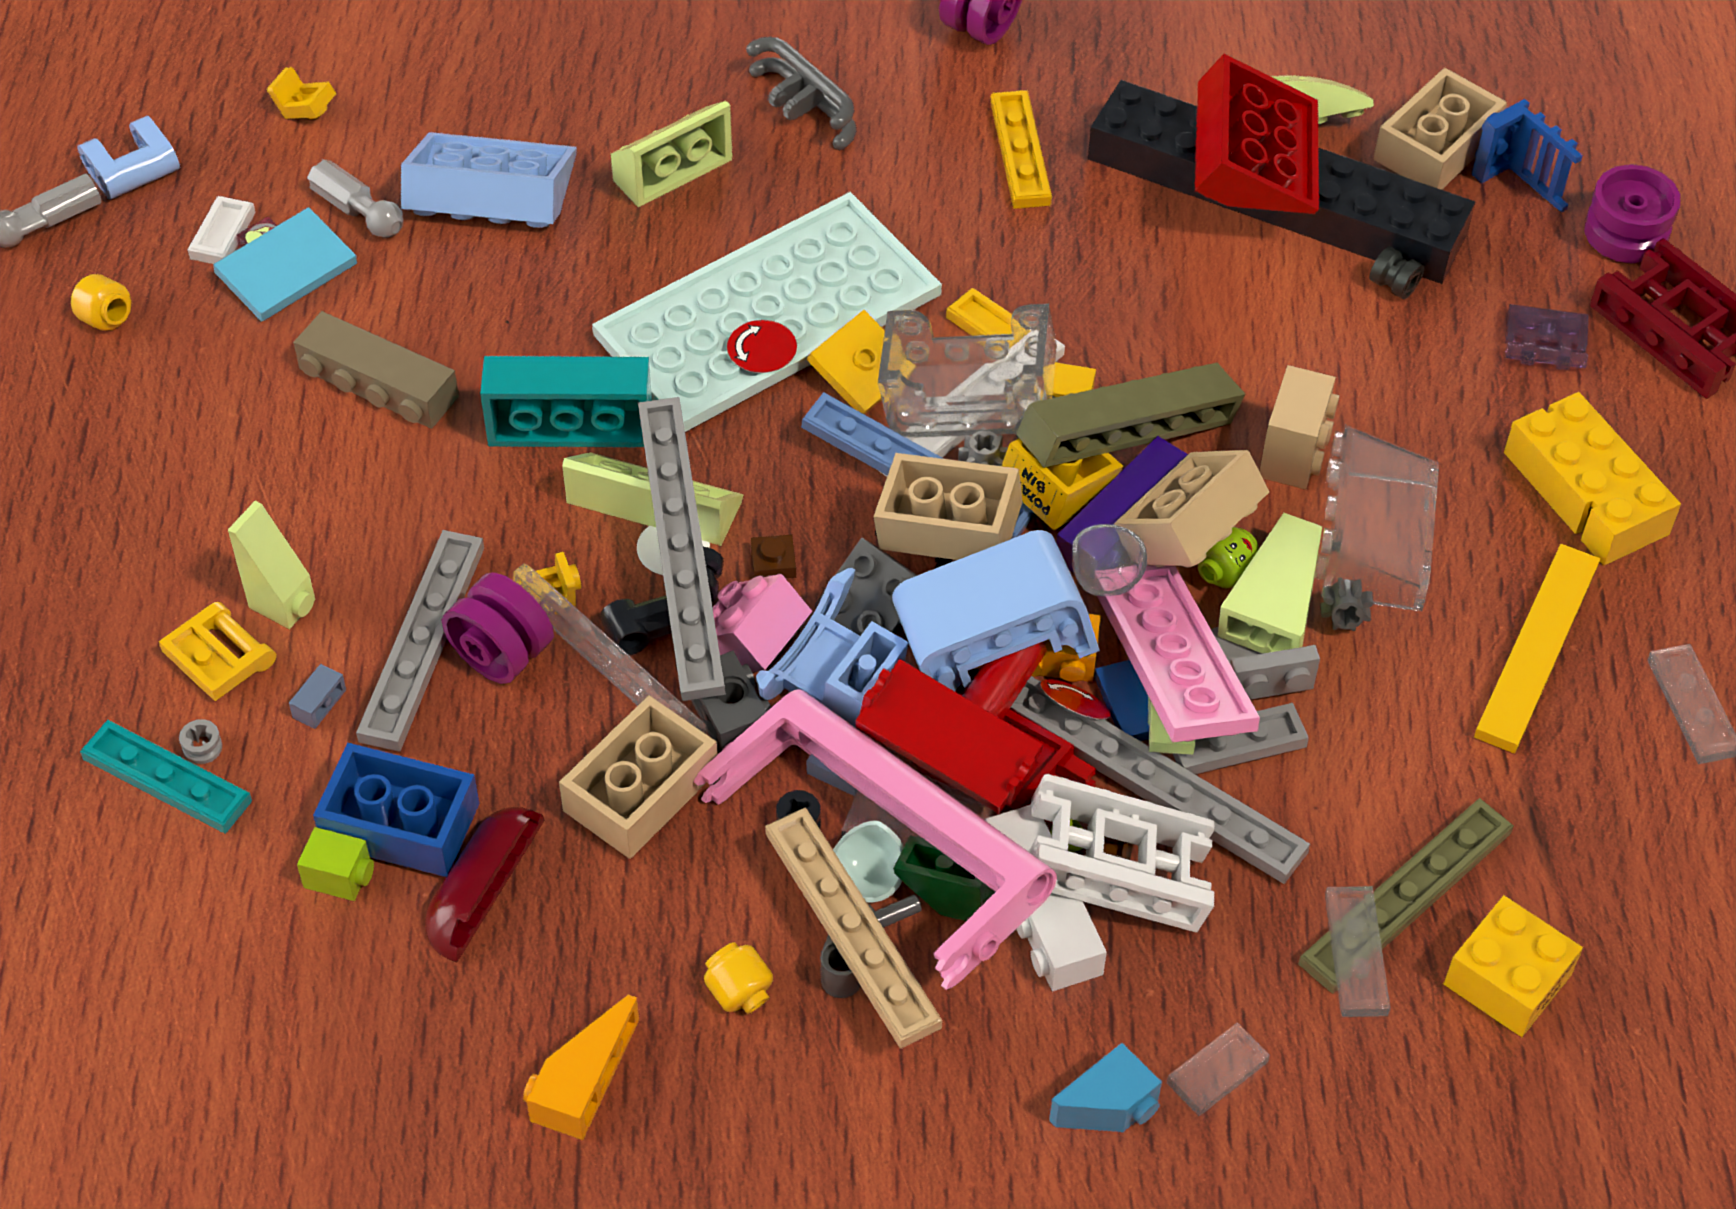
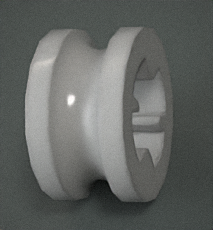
M205 719L191 721L182 728L179 735L184 756L192 763L206 764L212 762L222 751L223 744L218 728L211 721ZM208 737V743L202 741L203 746H194V740L199 743V738Z

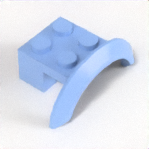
M847 568L830 579L814 614L790 649L769 671L760 670L756 675L759 695L763 699H773L784 689L789 691L804 690L856 728L855 720L860 715L863 697L867 690L875 685L883 668L891 672L899 659L905 662L909 644L906 640L871 621L861 636L834 621L849 592L855 569Z

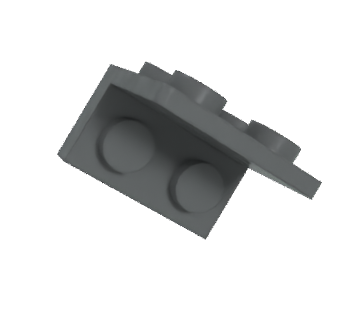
M861 538L836 573L838 574L847 568L855 569L849 592L834 621L860 636L871 621L894 634L901 622L893 604V592L900 583L918 575L879 549V547ZM824 592L822 593V595L820 596V598H819V599L817 600V602L815 603V609L817 608V606H818V604H819V602H820V600H821V598H822Z

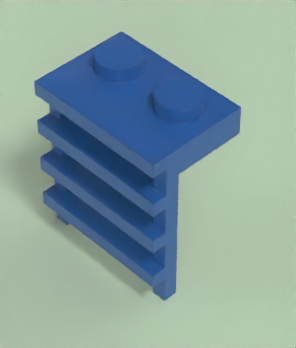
M1526 99L1499 113L1491 114L1482 125V134L1479 147L1475 153L1476 159L1472 176L1480 183H1484L1510 168L1561 213L1566 211L1568 203L1562 199L1571 164L1572 161L1575 164L1580 162L1583 156L1576 150L1577 142L1573 139L1566 142L1560 137L1561 129L1557 125L1552 128L1544 123L1546 116L1541 112L1534 115L1528 110L1530 103ZM1540 135H1542L1543 140L1533 174L1530 171L1533 165ZM1557 148L1559 150V154L1555 164L1550 186L1548 187L1546 184L1554 159L1555 151Z

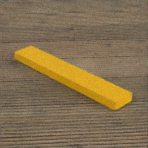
M1560 544L1476 728L1474 738L1511 753H1516L1601 558Z

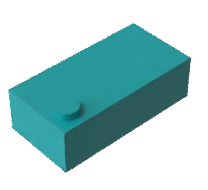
M484 356L480 395L488 447H644L638 403L652 401L649 357Z

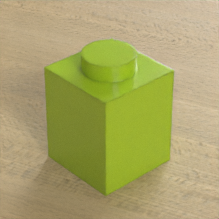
M314 827L297 866L303 888L355 901L361 886H367L371 880L374 861L370 859L366 840Z

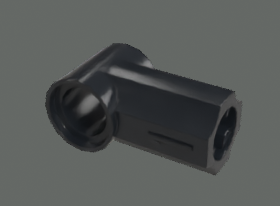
M666 595L639 604H635L630 599L616 600L604 607L600 614V619L611 645L619 656L637 654L647 647L650 640L672 633Z

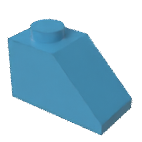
M1121 1043L1052 1099L1049 1121L1058 1128L1124 1132L1136 1121L1139 1124H1143L1156 1113L1160 1106L1158 1100L1162 1081Z

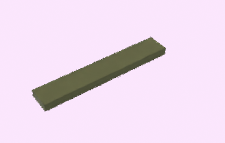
M1479 798L1300 956L1298 965L1334 994L1512 833L1514 825Z

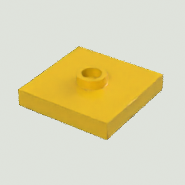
M865 310L861 311L813 350L806 359L853 409L864 415L914 374L919 367Z

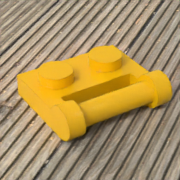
M222 602L212 603L159 641L162 652L214 701H217L255 672H263L269 669L276 660L275 651L267 644L257 642L231 618V611ZM219 629L245 655L238 659L209 630Z

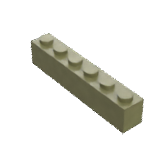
M1218 362L1199 367L1195 366L1185 370L1163 373L1153 377L1131 380L1125 383L1107 387L1103 386L1093 390L1070 393L1065 396L1029 403L1016 435L1043 467H1049L1151 443L1157 436L1162 439H1169L1231 424L1245 397V393Z

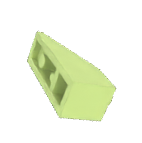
M254 501L228 529L247 603L250 609L290 629L300 617L306 616L313 607L315 595L310 575L264 506Z

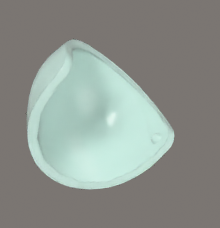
M868 821L855 826L834 847L833 851L866 902H879L890 897L902 883V880L894 874L893 867L904 846L899 837L885 824L879 821Z

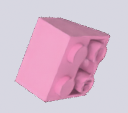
M782 574L768 577L757 576L752 580L739 583L738 581H733L718 593L719 601L713 607L719 653L722 655L734 651L741 665L748 664L752 672L764 671L811 614L812 610Z

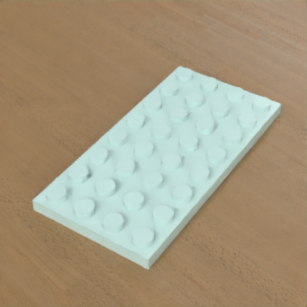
M849 192L592 324L595 338L612 357H649L652 401L679 397L686 432L811 365L806 360L809 354L861 311L865 310L882 327L940 296L942 284ZM770 320L784 325L794 334L797 342V351L791 362L783 368L773 372L756 373L742 369L731 360L727 351L728 339L735 329L747 322Z

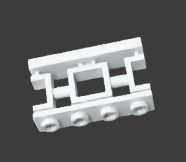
M1050 774L1043 776L1031 798L1032 816L1053 822L1052 838L1037 835L1029 852L1056 872L1057 880L1052 893L1197 933L1214 907V891H1211V882L1190 877V860L1202 863L1212 848V840H1209L1214 832L1215 822L1191 813L1178 811ZM1070 819L1087 823V830L1070 826ZM1104 836L1138 845V862L1103 853ZM1156 843L1173 847L1172 854L1156 850ZM1068 844L1086 849V856L1069 852ZM1155 868L1171 872L1172 879L1156 876Z

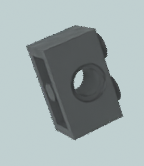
M734 651L720 655L726 695L691 700L709 736L717 742L718 753L771 709L768 700L758 697L754 689L756 688V682L748 664L741 665Z

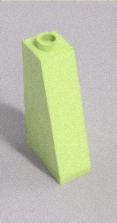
M1287 513L1282 514L1221 605L1217 637L1262 654L1303 647L1319 555L1322 526Z

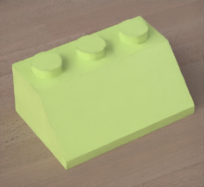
M727 101L704 107L611 153L613 181L637 207H640L731 161L730 105Z

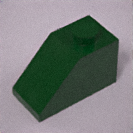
M912 835L909 836L893 867L894 874L939 915L967 921L996 892L928 841Z

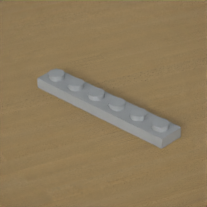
M446 530L442 531L356 732L358 743L401 751L447 640L441 619L451 606L459 599L464 598L484 551L483 538Z

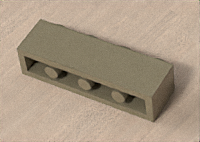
M323 311L316 316L293 342L299 369L305 374L330 382L341 391L352 392L363 397L374 406L385 407L396 412L412 423L418 422L432 429L459 397L455 370Z

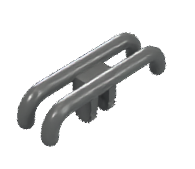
M761 37L750 42L746 47V52L751 57L769 51L775 52L781 57L763 58L754 62L749 67V73L753 77H760L765 73L775 72L785 78L784 81L769 92V103L776 108L783 106L785 103L782 113L790 121L795 118L797 119L798 116H802L817 106L831 118L830 125L836 130L842 129L841 133L833 139L832 144L837 150L846 148L854 140L857 132L856 123L852 118L855 111L854 103L849 95L780 38Z

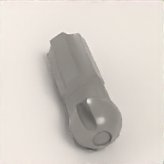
M323 159L319 164L311 168L307 177L310 181L309 188L347 215L357 216L360 213L364 215L367 228L372 234L388 238L397 235L400 231L404 219L402 210L397 204L385 200L375 202L371 199L370 187L332 161Z
M87 173L31 198L30 203L13 211L0 210V247H14L22 241L24 235L43 226L46 228L102 203L92 179Z

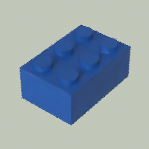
M347 743L313 814V818L317 828L366 840L371 858L447 877L480 803L474 774Z

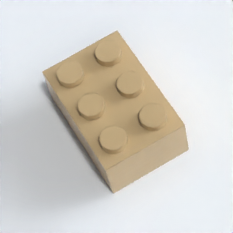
M1444 68L1380 126L1373 160L1403 177L1442 190L1475 158L1484 121L1491 114L1505 110L1507 102Z
M1249 450L1191 452L1114 523V526L1135 565L1192 567L1202 562L1206 558V552L1217 542L1227 538L1232 533L1231 528L1243 517L1252 514L1257 509V504L1270 491Z
M895 453L874 514L879 549L959 560L1010 540L1023 502L1019 469Z
M648 695L559 781L563 811L631 859L705 785L698 786L693 781L703 767L717 756V742Z

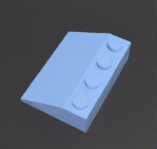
M429 132L401 164V209L413 210L414 214L420 216H431L438 212L451 214L452 218L467 220L478 216L487 217L492 223L503 224L509 223L511 220L526 221V224L531 227H546L549 224H553L561 212L577 147Z

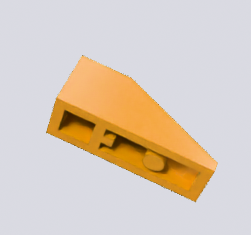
M631 995L624 997L548 1057L539 1075H531L523 1096V1100L527 1102L530 1122L581 1140L584 1139L639 1022L637 997Z

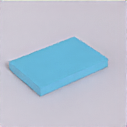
M308 207L216 262L213 266L215 274L263 322L356 265L357 259L351 249Z

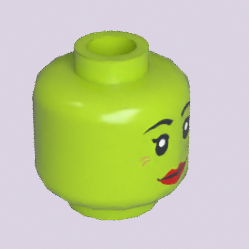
M1232 527V533L1227 538L1217 542L1206 552V558L1198 564V571L1206 582L1226 589L1235 586L1259 550L1258 543L1253 535L1242 528Z

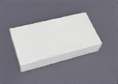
M217 196L188 248L190 259L215 264L233 253L256 213L254 203Z

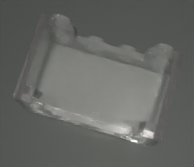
M1028 304L1015 309L1011 317L1012 334L934 337L931 323L923 313L915 310L888 311L878 387L889 428L904 437L910 438L973 435L978 431H990L995 434H1016L1029 403L1051 399L1053 396L1057 344L1050 304Z

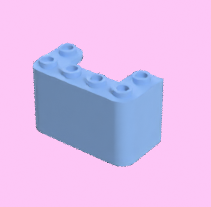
M1036 530L907 579L895 588L892 595L893 604L919 670L955 692L961 684H963L964 688L970 685L971 679L968 670L1048 639L1054 653L1063 650L1061 645H1068L1074 648L1079 659L1100 651L1087 608L1054 537L1047 531Z

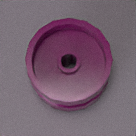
M941 0L939 6L940 20L944 25L961 32L967 31L970 37L982 43L992 45L1000 40L1010 28L1022 0Z
M1633 164L1616 166L1604 172L1595 185L1592 204L1588 209L1585 219L1584 233L1590 245L1600 254L1619 262L1640 263L1646 251L1649 249L1654 251L1657 241L1664 238L1669 242L1672 225L1680 209L1681 195L1675 183L1657 170Z
M495 572L487 573L470 588L467 598L459 599L445 612L441 621L443 631L450 644L465 662L489 680L506 684L511 683L529 663L528 658H536L551 643L554 638L553 626L537 600L521 585L507 576Z

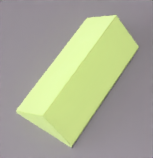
M591 452L564 458L562 467L567 503L656 527L648 468ZM693 481L701 538L703 541L721 546L742 503L744 494Z

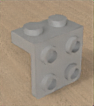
M1218 627L1211 629L1249 699L1314 688L1320 662L1315 645L1262 654L1217 637Z

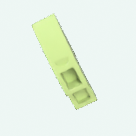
M1271 76L1318 100V124L1328 121L1327 116L1342 113L1343 118L1356 117L1364 114L1365 108L1374 107L1373 99L1366 93L1335 81L1307 76Z

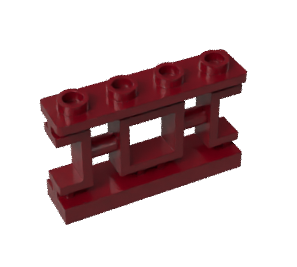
M1662 238L1656 242L1654 251L1649 249L1644 253L1639 268L1644 274L1634 281L1628 279L1618 270L1613 274L1608 272L1597 280L1590 306L1705 399H1708L1718 392L1722 381L1726 383L1731 379L1736 365L1730 359L1731 356L1736 354V293L1686 256L1680 249ZM1667 281L1674 288L1668 291L1661 283ZM1647 294L1655 301L1649 304L1641 296ZM1684 303L1704 320L1690 328L1670 311ZM1724 326L1729 331H1731L1733 335L1728 338L1725 334L1719 331V329H1721ZM1706 340L1714 348L1708 351L1699 343Z

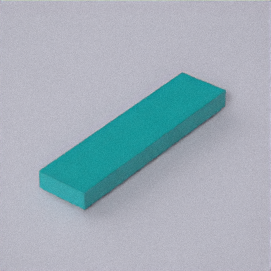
M107 720L80 751L83 760L224 834L229 831L252 803L249 792L110 720Z

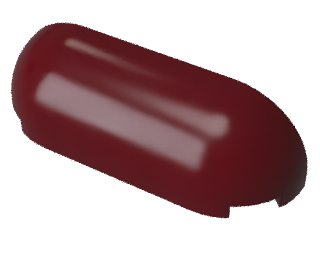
M509 807L494 812L476 829L433 897L427 910L425 921L426 934L430 944L440 955L456 963L459 961L544 823L545 819L541 813L522 807Z

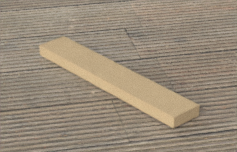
M806 807L765 826L766 836L900 1049L942 1029L941 1017Z

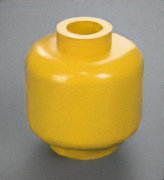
M91 274L82 278L72 292L71 307L76 317L102 331L114 330L120 327L131 311L132 301L130 293L125 286L101 274Z
M732 942L717 951L706 961L705 965L708 970L704 975L705 985L726 1012H735L743 1008L747 1014H750L770 998L765 991L773 982L772 972L751 945L738 947L735 942Z

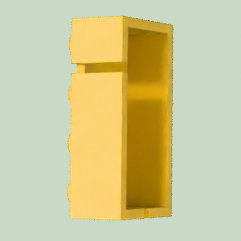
M1580 392L1550 404L1547 412L1541 408L1513 421L1504 450L1505 455L1575 534L1582 532L1590 507H1593L1581 541L1594 556L1601 558L1600 563L1603 566L1670 535L1681 503Z

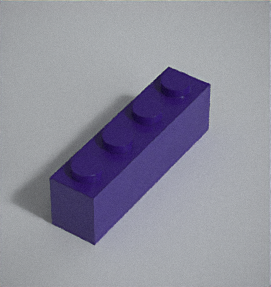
M1157 436L1057 534L1056 543L1068 569L1092 584L1093 572L1118 569L1128 550L1114 523L1188 454Z

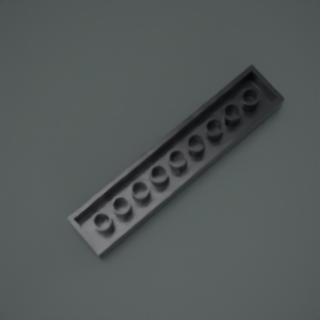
M1124 80L1119 81L1090 128L1088 160L1375 261L1384 249L1391 246L1402 254L1403 259L1407 261L1415 260L1424 266L1423 278L1440 284L1444 282L1468 235L1476 201L1319 148V210L1315 214L1226 206L1195 191L1197 106Z

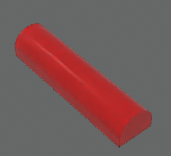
M1044 641L982 665L962 696L1003 720L1047 653ZM917 765L919 772L956 789L947 782L943 781L942 779L938 778L937 776L933 775L932 773Z

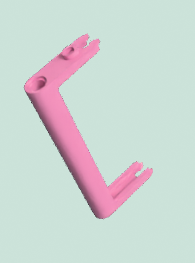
M793 690L785 695L733 742L728 743L716 757L703 767L693 781L698 786L706 782L711 784L704 792L701 800L704 803L714 801L719 805L789 746L797 745L809 755L812 753L832 772L996 891L934 953V957L939 960L935 969L941 973V977L944 979L941 986L946 990L962 981L982 961L991 958L998 949V946L1047 900L1056 884V872L804 690ZM720 778V780L717 783L712 785L717 779Z

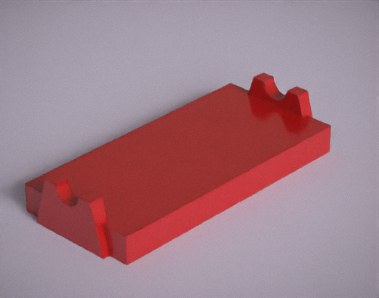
M899 659L891 672L883 668L875 685L865 693L860 715L855 720L856 728L998 814L1006 804L1010 806L1039 765L1036 760L1043 750L1042 743Z

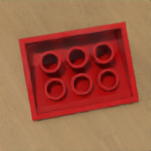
M1224 53L1198 81L1195 191L1230 207L1315 214L1319 210L1318 100Z

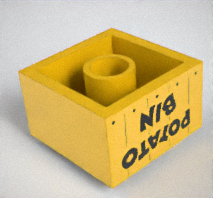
M1020 438L1009 444L1001 465L1002 467L1019 469L1023 503L1053 530L1072 521L1123 468V465L1109 453L1043 467Z
M1503 895L1453 956L1444 985L1520 1037H1523L1571 977L1583 947Z

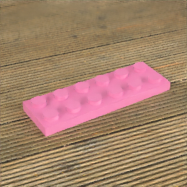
M1149 565L1093 572L1092 587L1172 743L1258 731L1260 717L1175 565L1163 567Z

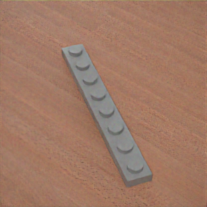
M674 397L640 402L638 407L682 701L726 695L680 398Z
M1032 676L1010 707V710L1074 744V755L1148 802L1213 820L1215 822L1214 832L1209 839L1283 884L1286 883L1309 852L1310 843L1159 752H1149V746L1106 720L1086 717L1058 704L1042 690L1041 681Z

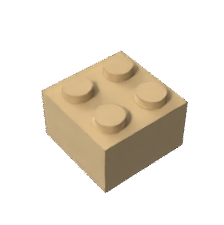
M1287 365L1268 424L1260 466V474L1263 479L1307 489L1311 474L1319 476L1325 454L1319 448L1325 449V446L1329 443L1334 422L1327 420V418L1334 419L1340 395L1332 394L1336 377Z

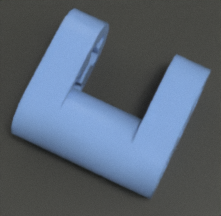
M149 116L129 124L132 136L139 149L115 160L112 159L97 138L78 145V152L85 168L109 200L180 169V164L173 147Z

